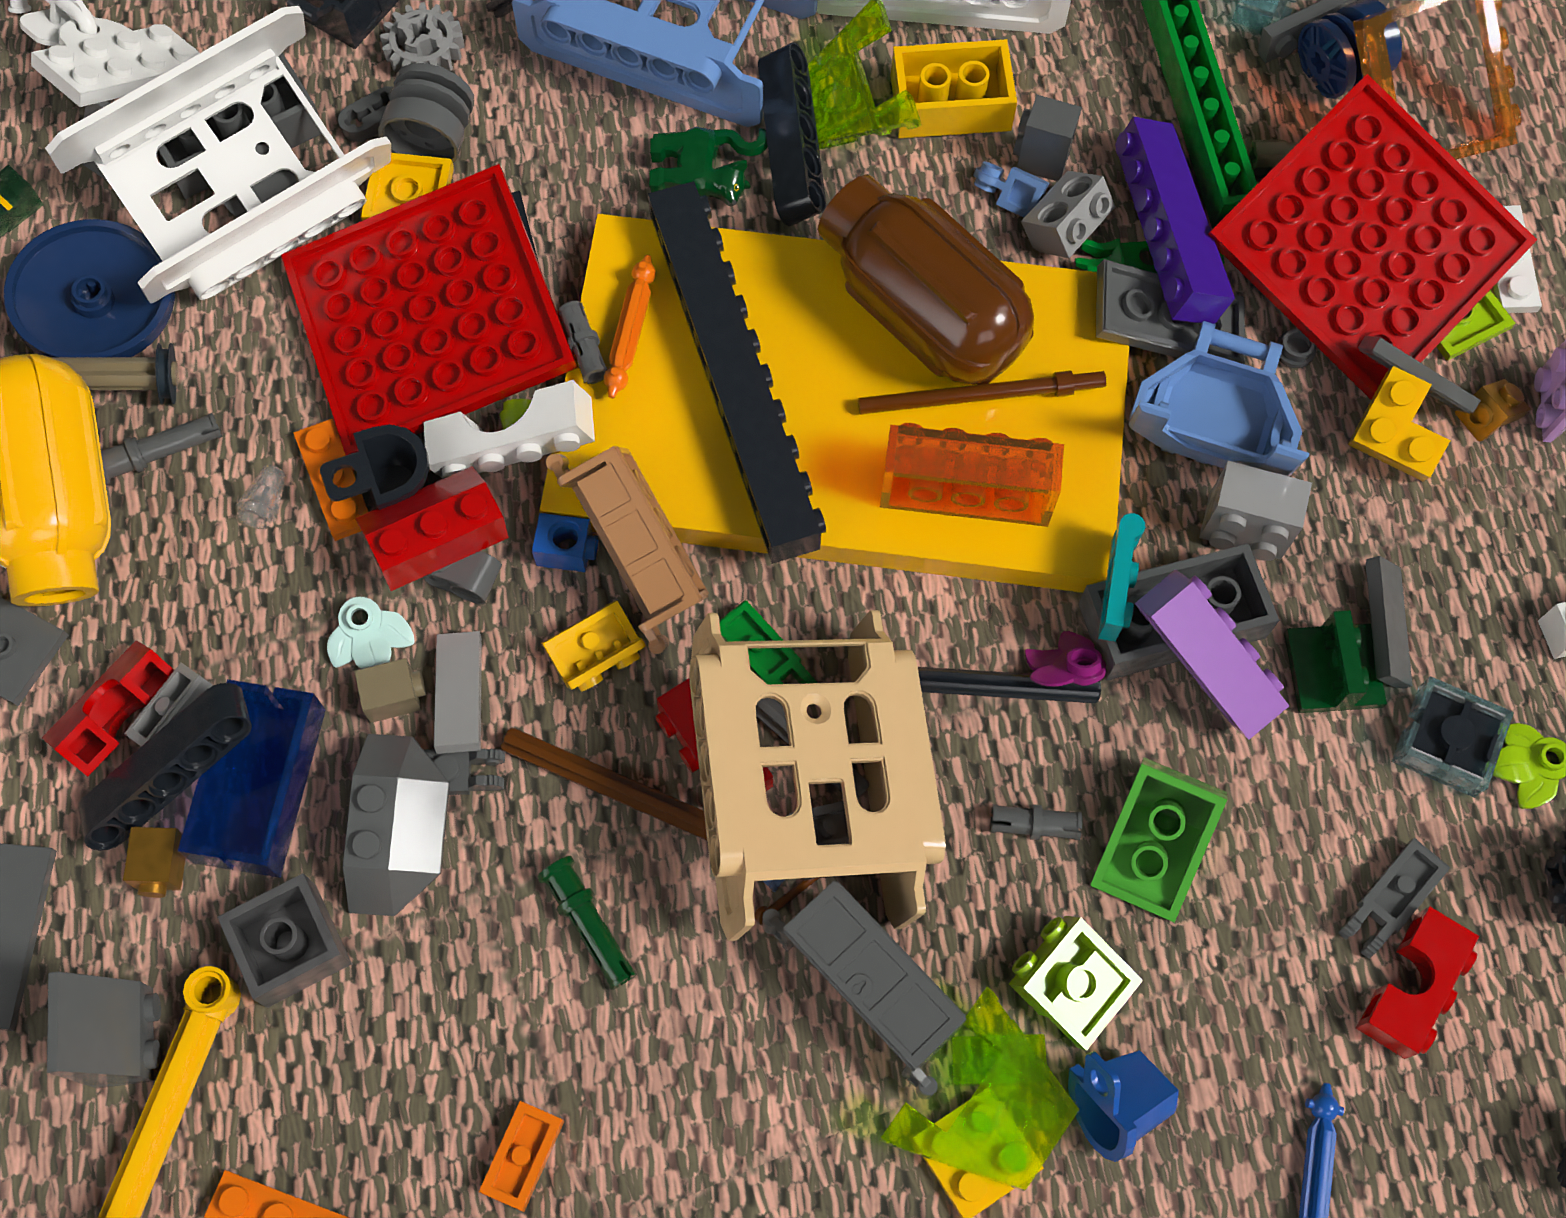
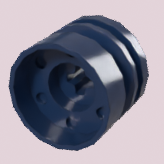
M1357 0L1342 7L1337 12L1329 13L1303 27L1298 38V54L1303 71L1309 78L1312 77L1313 83L1317 82L1316 88L1326 98L1337 99L1348 93L1366 74L1373 80H1376L1395 70L1401 60L1402 41L1397 23L1383 3L1378 0Z

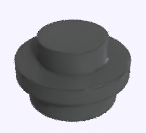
M1292 329L1283 333L1276 342L1283 345L1279 361L1291 368H1303L1309 365L1316 355L1315 344L1299 329Z

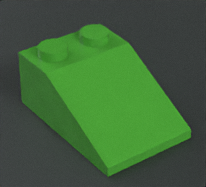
M1143 757L1090 886L1175 923L1228 800L1227 792Z

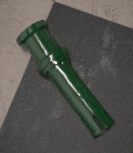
M566 856L542 870L537 878L541 884H547L559 904L556 909L559 915L563 916L564 919H570L594 961L604 974L611 990H615L619 987V984L623 985L637 974L593 904L595 900L593 897L595 895L591 888H585L573 868L575 861L572 856Z

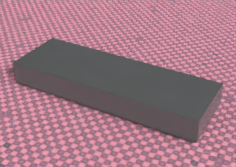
M1365 335L1358 346L1360 352L1390 370L1395 366L1432 384L1428 394L1453 410L1473 413L1481 401L1380 337Z
M1381 556L1366 559L1376 678L1394 688L1404 689L1413 687L1401 567Z

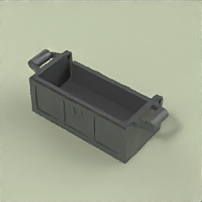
M834 880L788 924L781 921V915L777 910L768 909L765 911L762 917L764 931L768 934H773L787 952L795 945L906 1064L901 1075L916 1087L918 1097L921 1099L931 1098L937 1091V1081L931 1076H926L920 1068L959 1031L966 1021V1015L838 881Z

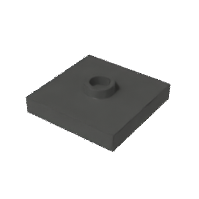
M0 597V697L19 706L69 634Z

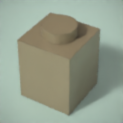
M406 658L354 671L362 711L370 723L422 710L419 697L426 695L424 680L420 670L413 672Z

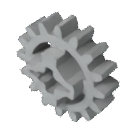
M425 2L420 3L419 10H413L410 5H406V13L404 15L398 12L392 13L394 23L384 22L385 33L380 35L383 46L382 50L386 62H391L392 69L395 72L411 63H428L451 71L453 69L451 59L461 60L462 58L460 49L465 48L460 22L454 21L450 10L442 14L438 4L431 10H427ZM399 45H401V46L403 47V50H406V51L403 52V51L399 48Z

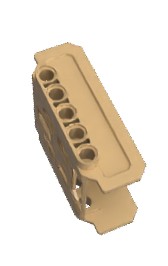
M870 610L851 632L850 639L725 642L722 637L718 613H707L693 636L689 679L711 870L716 880L720 924L727 940L737 941L755 924L752 899L754 881L880 874L885 914L894 929H903L923 916L926 912L923 892L926 864L941 863L945 856L946 844L918 666L913 651L894 650L893 642L883 631L879 610ZM849 646L848 660L852 682L768 685L750 670L748 648ZM854 695L860 743L849 744L844 702L849 696ZM761 699H775L783 706L789 746L760 747L756 705ZM815 704L820 708L821 715L819 718L809 717L806 711L809 705ZM852 763H864L865 777L869 782L867 791L871 812L863 809L858 803ZM792 766L797 801L796 809L792 815L786 817L778 816L770 810L766 798L763 767ZM809 784H841L849 844L817 845Z

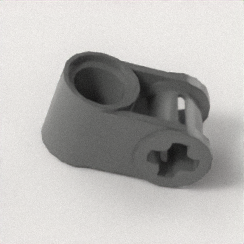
M479 551L423 578L434 587L454 593L464 600L482 605L487 600L502 564L495 557Z

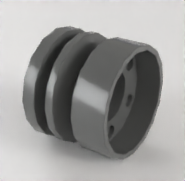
M411 63L401 67L396 73L393 82L394 87L389 94L390 102L384 109L378 128L379 138L387 136L391 142L392 153L452 159V163H454L459 156L464 139V129L469 123V115L474 107V94L471 88L458 75L443 67L428 63Z

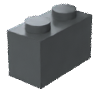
M1036 95L1032 109L1024 108L1019 123V134L1013 150V155L1019 156L1017 168L1058 182L1065 170L1082 107Z

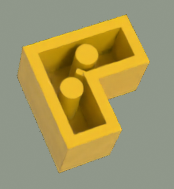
M1393 366L1381 381L1348 445L1421 481L1429 479L1451 441L1412 422L1432 384Z

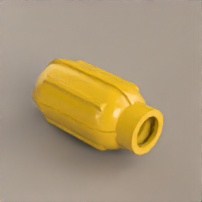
M25 354L0 358V564L6 567L11 603L18 606H50L91 598L99 592L95 560L105 551L110 539L111 518L94 402L89 387L82 377L68 364L48 356Z

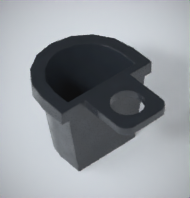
M390 424L371 427L353 433L359 452L328 461L320 467L327 495L332 501H341L372 490L379 510L399 503L415 495L419 489L424 488V483L430 469L428 452L420 438L407 428ZM346 467L352 468L357 472V478L351 486L341 488L333 483L334 474L338 470Z

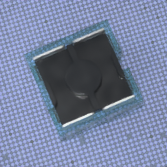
M1430 676L1418 687L1408 717L1415 721L1402 731L1391 762L1475 798L1488 789L1514 712Z

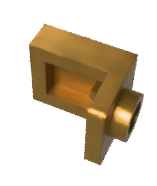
M1506 379L1482 386L1473 395L1481 400L1473 413L1455 411V414L1477 441L1481 442L1486 440L1501 426L1522 418L1531 408L1525 403L1521 390L1514 384L1508 383Z

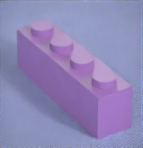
M1175 569L1139 599L1135 605L1229 723L1249 740L1289 707L1288 703L1279 693L1284 686L1268 668L1263 671L1260 669L1256 661L1261 657L1255 648L1245 638L1238 640L1232 633V630L1237 626L1231 617L1221 607L1214 609L1207 599L1212 596V593L1196 575L1189 579Z

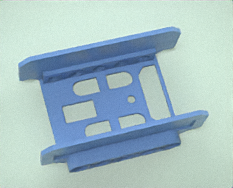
M607 0L512 1L518 38L532 52L745 127L760 124L763 119V83L757 78L743 74L733 64V61L761 6L799 19H805L815 15L818 0H747L755 4L734 44L714 38L708 27V23L720 0H666L696 12L698 15L697 21L685 27L653 17L661 0H642L637 11Z

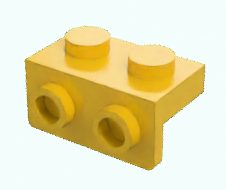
M617 600L541 643L566 687L571 690L579 687L581 692L603 680L601 673L616 665L617 669L620 670L640 658L638 651L646 647L643 639L637 636Z

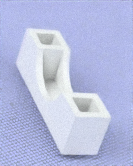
M574 380L535 390L532 401L524 415L516 423L501 431L483 432L477 424L462 412L425 421L424 439L430 470L444 479L471 466L478 473L497 472L510 464L538 461L544 455L559 451H575L581 445L595 442L592 398Z

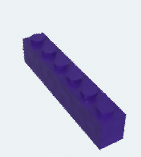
M1133 116L1125 130L1119 134L1115 147L1172 320L1201 324L1203 321L1215 324L1234 301L1235 296L1215 240L1208 235L1211 229L1174 125L1172 123Z

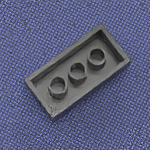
M282 52L278 56L318 115L314 102ZM284 77L264 87L261 105L291 149L322 134ZM237 103L205 121L219 142H222L248 127L254 119V113L249 106ZM191 129L163 144L158 149L167 168L178 167L206 151ZM264 142L258 143V145L268 146V145H267L266 143H264ZM199 170L176 182L185 199L210 188Z
M1249 543L1138 572L1135 587L1128 588L1127 602L1134 604L1130 627L1128 629L1122 628L1115 642L1098 639L1106 580L1087 585L1078 605L1091 641L1094 643V648L1101 653L1102 659L1106 663L1105 680L1116 679L1180 661L1135 605L1139 599L1175 569L1189 579L1196 575L1212 593V596L1207 599L1214 609L1221 607L1235 622L1237 627L1232 630V633L1238 640L1245 638L1251 643L1266 639L1280 620Z

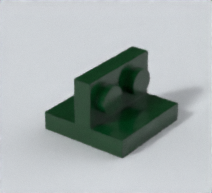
M1351 610L1333 611L1321 627L1289 628L1284 632L1298 713L1384 708L1387 705L1383 682L1376 678L1371 623L1353 624Z

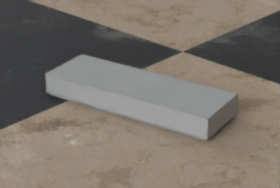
M480 631L437 634L434 748L436 754L481 751L482 639Z

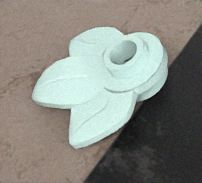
M354 597L347 600L340 608L338 614L339 626L329 636L327 652L335 668L344 666L354 660L360 669L390 662L391 647L403 648L413 645L415 643L414 634L407 621L399 613L381 611L379 606L367 597ZM358 610L366 611L368 614L367 622L363 625L354 624L352 622L354 612Z

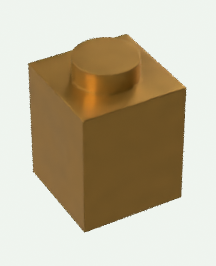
M131 827L123 881L138 889L137 894L144 897L163 898L166 897L167 890H181L188 837L177 828Z

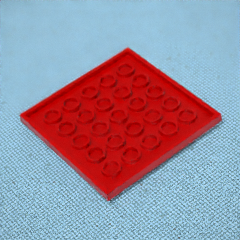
M1368 74L1208 233L1215 240L1217 249L1370 400H1372L1389 369L1359 351L1358 346L1365 335L1380 337L1421 363L1537 241L1501 203Z
M500 164L281 255L345 455L359 452L353 433L371 427L390 424L407 428L417 435L424 432L425 421L457 412H462L466 415L578 368Z

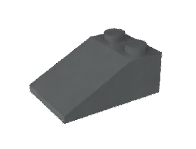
M59 971L48 973L47 1073L97 1089L154 1081V1069L159 1068L161 1065V1047L159 1041L154 1040L153 1022L159 1021L161 1016L159 995L153 993L152 987L140 981Z

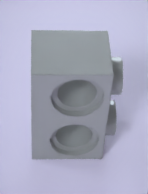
M1067 171L1025 216L1021 223L1033 249L1040 253L1070 258L1115 208V204L1104 176Z

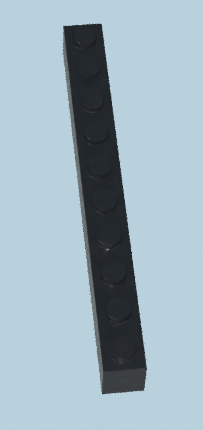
M694 181L648 193L650 217L771 564L820 550L821 534L826 532L825 521L820 508L813 509L808 496L813 495L809 476L806 471L799 472L795 461L799 459L797 443L792 434L786 436L782 424L786 423L785 411L781 400H773L769 389L773 387L772 375L767 363L761 365L757 353H760L761 349L755 329H747L744 320L748 318L746 303L742 294L736 296L732 285L736 284L735 274L731 262H723L720 252L724 251L719 229H711L708 219L712 218L707 196H699Z

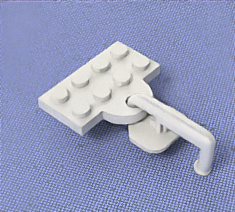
M10 0V6H8V11L11 13H27L20 18V27L37 43L51 46L48 49L31 52V66L79 107L121 98L200 53L165 24H154L148 28L132 31L120 23L96 18L87 9L82 0H46L50 4V9L27 13L31 11V6L28 5L27 0Z

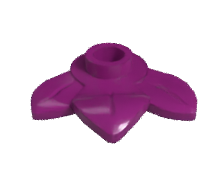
M1063 631L1061 633L1058 649L1025 650L1026 661L1029 667L1034 670L1031 674V680L1040 685L1063 686L1075 683L1087 686L1100 681L1106 674V663L1102 659L1101 653L1094 648V643L1074 632Z

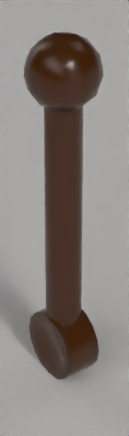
M818 877L807 881L803 879L769 907H759L754 914L755 920L763 926L762 917L765 911L768 909L780 910L819 878L827 877Z

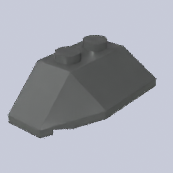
M368 734L353 772L343 860L349 913L396 916L442 872L450 782L414 737Z

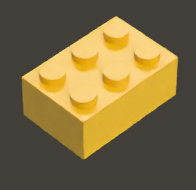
M1007 39L893 47L890 76L898 138L1012 130L1017 98Z

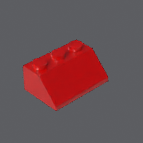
M473 466L419 489L415 495L381 510L378 508L355 518L390 591L396 590L509 538L504 517L486 482Z

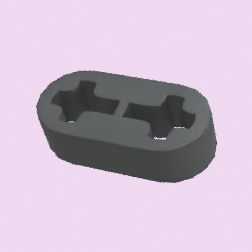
M393 86L379 88L341 110L338 116V123L345 138L353 142H361L379 133L378 128L386 107L383 103L390 101L389 94ZM357 119L359 122H363V125L357 127L351 124V121Z

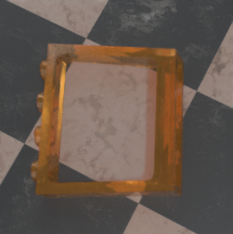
M1409 0L1353 21L1363 77L1368 74L1397 102L1384 34L1385 27L1389 23L1449 0ZM1475 0L1496 130L1491 136L1444 147L1455 160L1518 144L1515 127L1521 125V112L1516 103L1511 104L1509 89L1515 86V75L1510 65L1505 66L1502 50L1508 48L1509 39L1505 27H1498L1496 11L1502 8V0Z

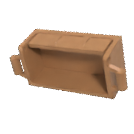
M613 446L572 470L568 468L569 461L566 456L550 454L546 459V466L554 471L560 487L572 488L646 619V622L638 627L649 641V650L654 654L662 653L668 648L669 640L665 635L661 634L657 625L709 597V592L629 449Z

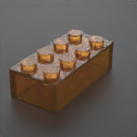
M915 423L890 424L880 508L1048 527L1061 492L1064 444L1052 443V441L1046 438L1024 440L1009 438L1002 433L980 435L966 433L959 428L935 430L923 428Z

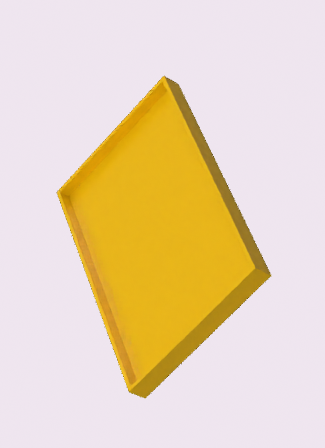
M597 214L580 303H583L591 329L598 334L600 340L598 348L607 369L611 368L609 355L627 288L634 281L632 277L634 265L642 261L645 255H650L652 265L656 270V277L649 284L651 295L633 364L626 371L628 374L627 386L612 399L608 397V390L604 380L595 384H588L583 381L579 365L578 368L566 373L565 382L574 380L592 398L595 442L581 445L575 451H559L554 454L566 456L569 461L568 468L572 470L613 446L629 449L681 543L768 554L652 220ZM718 228L724 251L720 252L723 262H731L735 274L736 284L732 285L736 296L742 294L746 303L748 318L744 320L747 329L754 328L759 339L761 352L757 353L761 365L767 363L772 375L773 387L769 388L773 400L780 399L785 411L786 423L782 424L786 436L792 434L797 443L799 459L795 460L799 472L806 471L809 476L813 495L808 496L813 509L820 508L826 525V532L821 534L820 550L797 557L1082 593L1087 585L1106 580L1111 541L1117 530L1129 346L1096 337L1097 272L1001 261L1024 283L1025 292L1031 299L1034 326L1033 337L1022 354L1006 371L990 383L1052 377L1054 372L1071 370L1073 374L1104 371L1106 374V387L1076 390L1074 395L1056 397L1055 393L859 414L858 398L970 386L974 384L954 382L945 376H936L846 291V279L841 266V255L825 240ZM547 469L540 513L589 519L572 488L560 487L554 471ZM591 523L592 532H596L593 524Z

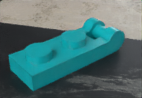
M1135 513L1126 514L1121 518L1111 541L1098 639L1115 642L1122 628L1128 629L1130 627L1134 604L1127 602L1128 588L1135 587L1139 571V563L1132 562L1133 551L1136 549L1146 528L1144 519Z

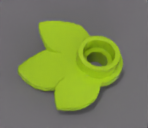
M1514 723L1501 727L1499 733L1506 747H1503L1494 754L1488 763L1486 772L1499 779L1519 784L1517 799L1521 809H1533L1548 803L1557 794L1559 780L1566 777V743L1554 737L1544 738L1536 729L1526 724ZM1546 752L1555 753L1559 758V764L1550 763L1546 758Z

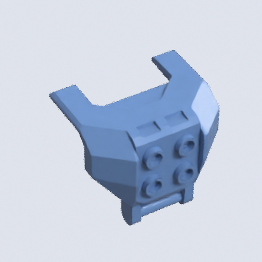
M1206 321L1202 322L1192 351L1184 354L1141 382L1129 416L1128 425L1130 428L1159 446L1162 451L1179 454L1195 459L1197 462L1211 464L1220 468H1224L1227 461H1232L1291 476L1310 454L1297 449L1302 429L1284 387L1275 375L1283 345L1271 341L1267 345L1215 329V324ZM1209 345L1262 360L1261 368H1254L1207 353Z

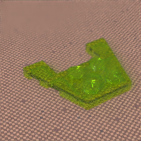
M870 0L808 64L819 150L857 142L858 137L874 133L877 136L891 134L892 129L906 127L909 130L922 125L914 98L907 90L875 107L859 51L892 31L884 4L880 0Z
M986 986L966 1015V1021L963 1024L1000 1052V1056L947 1132L943 1131L905 1102L880 1140L887 1145L1025 1191L1078 1113L1079 1108L1044 1060L1038 1057L1014 1019L1011 1020L998 1002L999 999L993 990Z

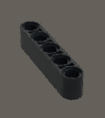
M794 42L758 60L759 80L763 83V113L774 201L780 219L787 226H792L823 213L826 208V195L809 68L804 52Z
M220 683L208 688L80 800L78 809L84 842L87 847L92 850L103 851L121 845L130 837L131 827H142L249 735L252 724L243 691L238 685Z

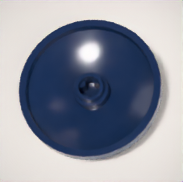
M85 219L55 226L35 237L19 252L6 276L4 304L9 320L19 337L30 349L39 355L48 357H133L153 343L166 327L173 311L175 292L169 293L154 303H150L137 283L151 268L163 262L143 233L128 225L114 221Z

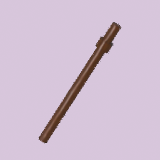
M1071 370L1054 372L1052 377L858 398L859 414L1049 393H1055L1056 397L1074 395L1076 390L1106 387V374L1104 371L1073 374Z

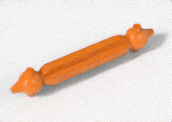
M645 255L642 261L636 263L632 269L634 281L627 288L609 355L611 368L604 374V384L608 390V397L612 399L628 384V374L626 371L633 364L651 295L649 284L656 277V270L652 265L650 255Z

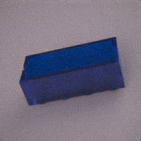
M227 679L226 683L236 684L242 689L252 729L244 740L199 777L178 852L194 864L233 870L235 866L242 872L281 878L326 709L314 693L275 687L272 693L266 685Z

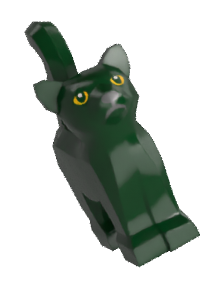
M694 127L686 131L653 134V138L650 139L652 163H660L665 158L674 157L677 158V167L651 169L649 173L650 191L655 192L694 181L699 196L714 197L730 207L736 205L738 199L744 195L745 189L751 188L750 182L745 179L744 175L748 167L747 160H740L715 169L718 148L724 144H729L738 154L748 157L758 156L768 148L766 129L760 128L756 140L750 143L746 142L739 133L729 129L711 130Z

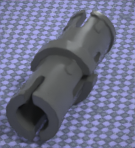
M579 301L567 302L559 308L558 314L568 336V345L578 362L582 379L588 384L601 382L604 380V374L608 369L603 362L598 348L600 343L598 334L589 325L583 303H579Z
M992 804L991 833L1001 832L1030 835V840H1040L1041 836L1068 838L1078 841L1081 838V831L1079 829H1082V812L1043 810L1042 805L1032 804L1031 808Z

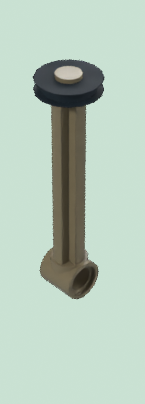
M158 343L156 357H51L73 368L85 381L89 390H157L161 404L164 403L165 398H171L172 404L176 402V386L179 383V371L172 343L169 344L168 349H162L161 344Z

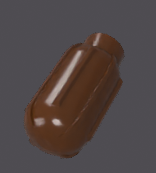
M865 174L847 183L826 206L820 217L817 230L819 236L841 255V266L846 279V291L936 376H945L954 382L988 384L1006 371L1022 354L1033 337L1034 326L1031 299L1025 292L1024 283L934 200L891 193L873 176Z

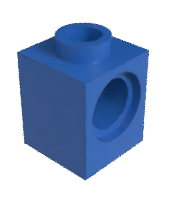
M539 513L532 547L536 566L586 572L588 560L596 559L599 538L598 535H593L590 519ZM566 539L577 541L569 549L557 547L560 542Z

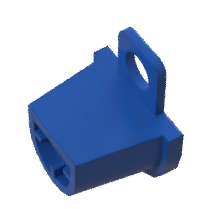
M1140 1050L1108 1061H1104L1093 1051L1085 1056V1068H1082L1079 1064L1069 1068L1068 1090L1073 1113L1087 1140L1105 1159L1117 1162L1133 1154L1136 1141L1168 1119L1176 1111L1179 1090Z

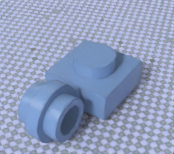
M983 161L981 167H976L973 174L976 178L974 185L991 193H995L997 188L1001 189L1002 191L996 205L1025 218L1044 197L1049 182L1017 167L1011 168L1007 180L1002 177L1004 169L990 162Z

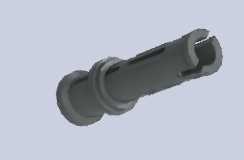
M209 413L207 416L140 440L129 436L124 438L122 444L101 451L105 484H110L111 478L136 470L138 473L143 472L145 468H148L147 463L223 437L214 414Z

